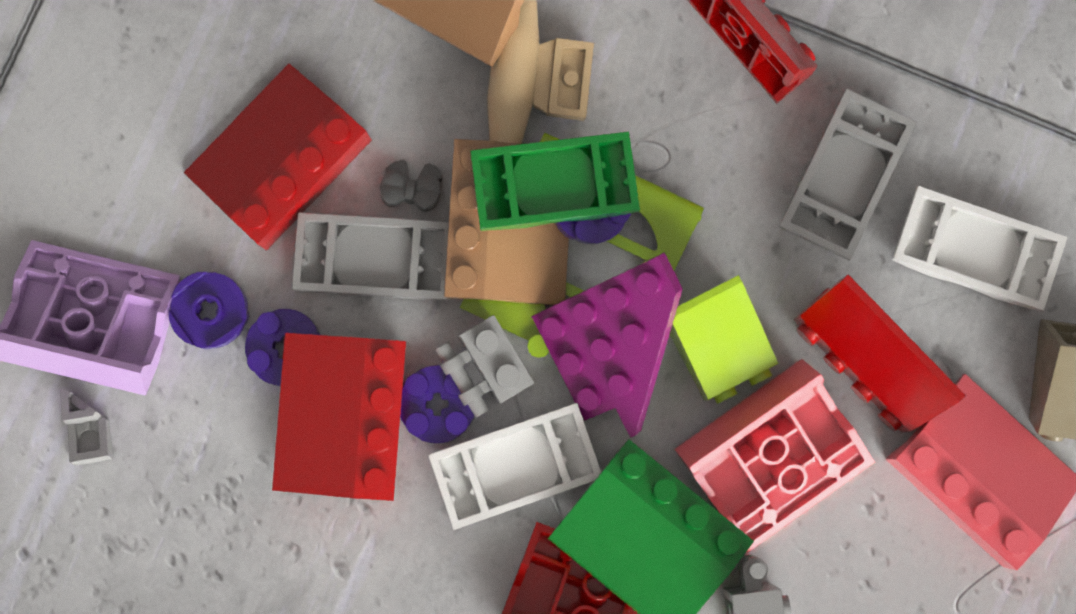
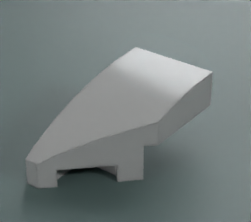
M66 388L60 389L61 416L68 429L69 462L77 466L112 460L113 453L109 421Z

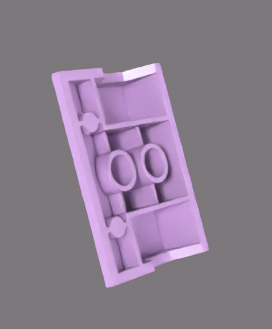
M31 240L13 277L12 300L0 324V361L146 395L159 364L170 322L169 310H171L170 304L173 299L171 296L175 287L180 283V275Z

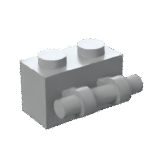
M494 315L458 336L466 349L460 354L456 355L449 342L435 350L443 362L440 367L445 375L450 374L461 392L458 397L464 406L468 405L475 417L489 410L481 397L485 393L491 391L497 403L501 404L534 384L533 379ZM471 360L483 378V381L474 385L463 365Z
M751 554L744 555L738 563L740 586L723 588L726 614H791L788 595H783L781 589L771 583L761 582L768 573V567L764 560Z

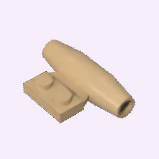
M525 0L521 5L518 28L510 37L493 67L490 68L487 95L489 141L522 144L532 106L549 117L580 121L586 119L594 43L556 38L539 44L537 0Z

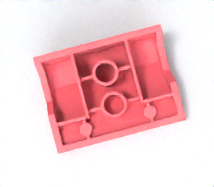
M803 359L796 362L674 449L715 509L754 541L747 550V553L875 463L854 427L839 411L823 386L824 379L822 375Z
M963 374L954 384L966 397L921 425L886 460L1002 567L1018 570L1043 543L1076 493V473L969 376Z

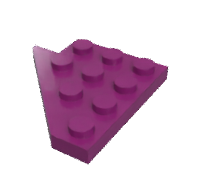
M665 252L532 316L574 402L578 404L583 420L586 421L615 408L630 438L636 436L642 430L683 290Z

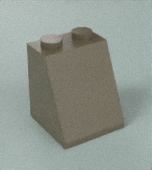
M1041 319L1038 330L1029 420L1036 432L1044 439L1059 442L1063 441L1064 438L1076 440V324Z

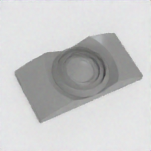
M846 88L791 198L779 227L850 261L917 122Z
M298 212L292 290L334 295L448 300V298L444 297L449 222Z

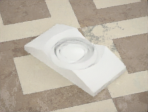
M917 186L892 260L927 276L974 289L993 299L1037 311H1044L1068 237Z
M577 403L428 455L453 530L595 481L601 473Z

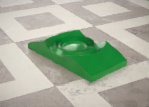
M629 131L470 150L480 231L521 229L565 221L595 220L640 211Z

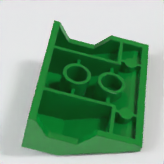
M630 439L618 449L607 466L548 537L552 543L638 614H697L733 571L754 542Z

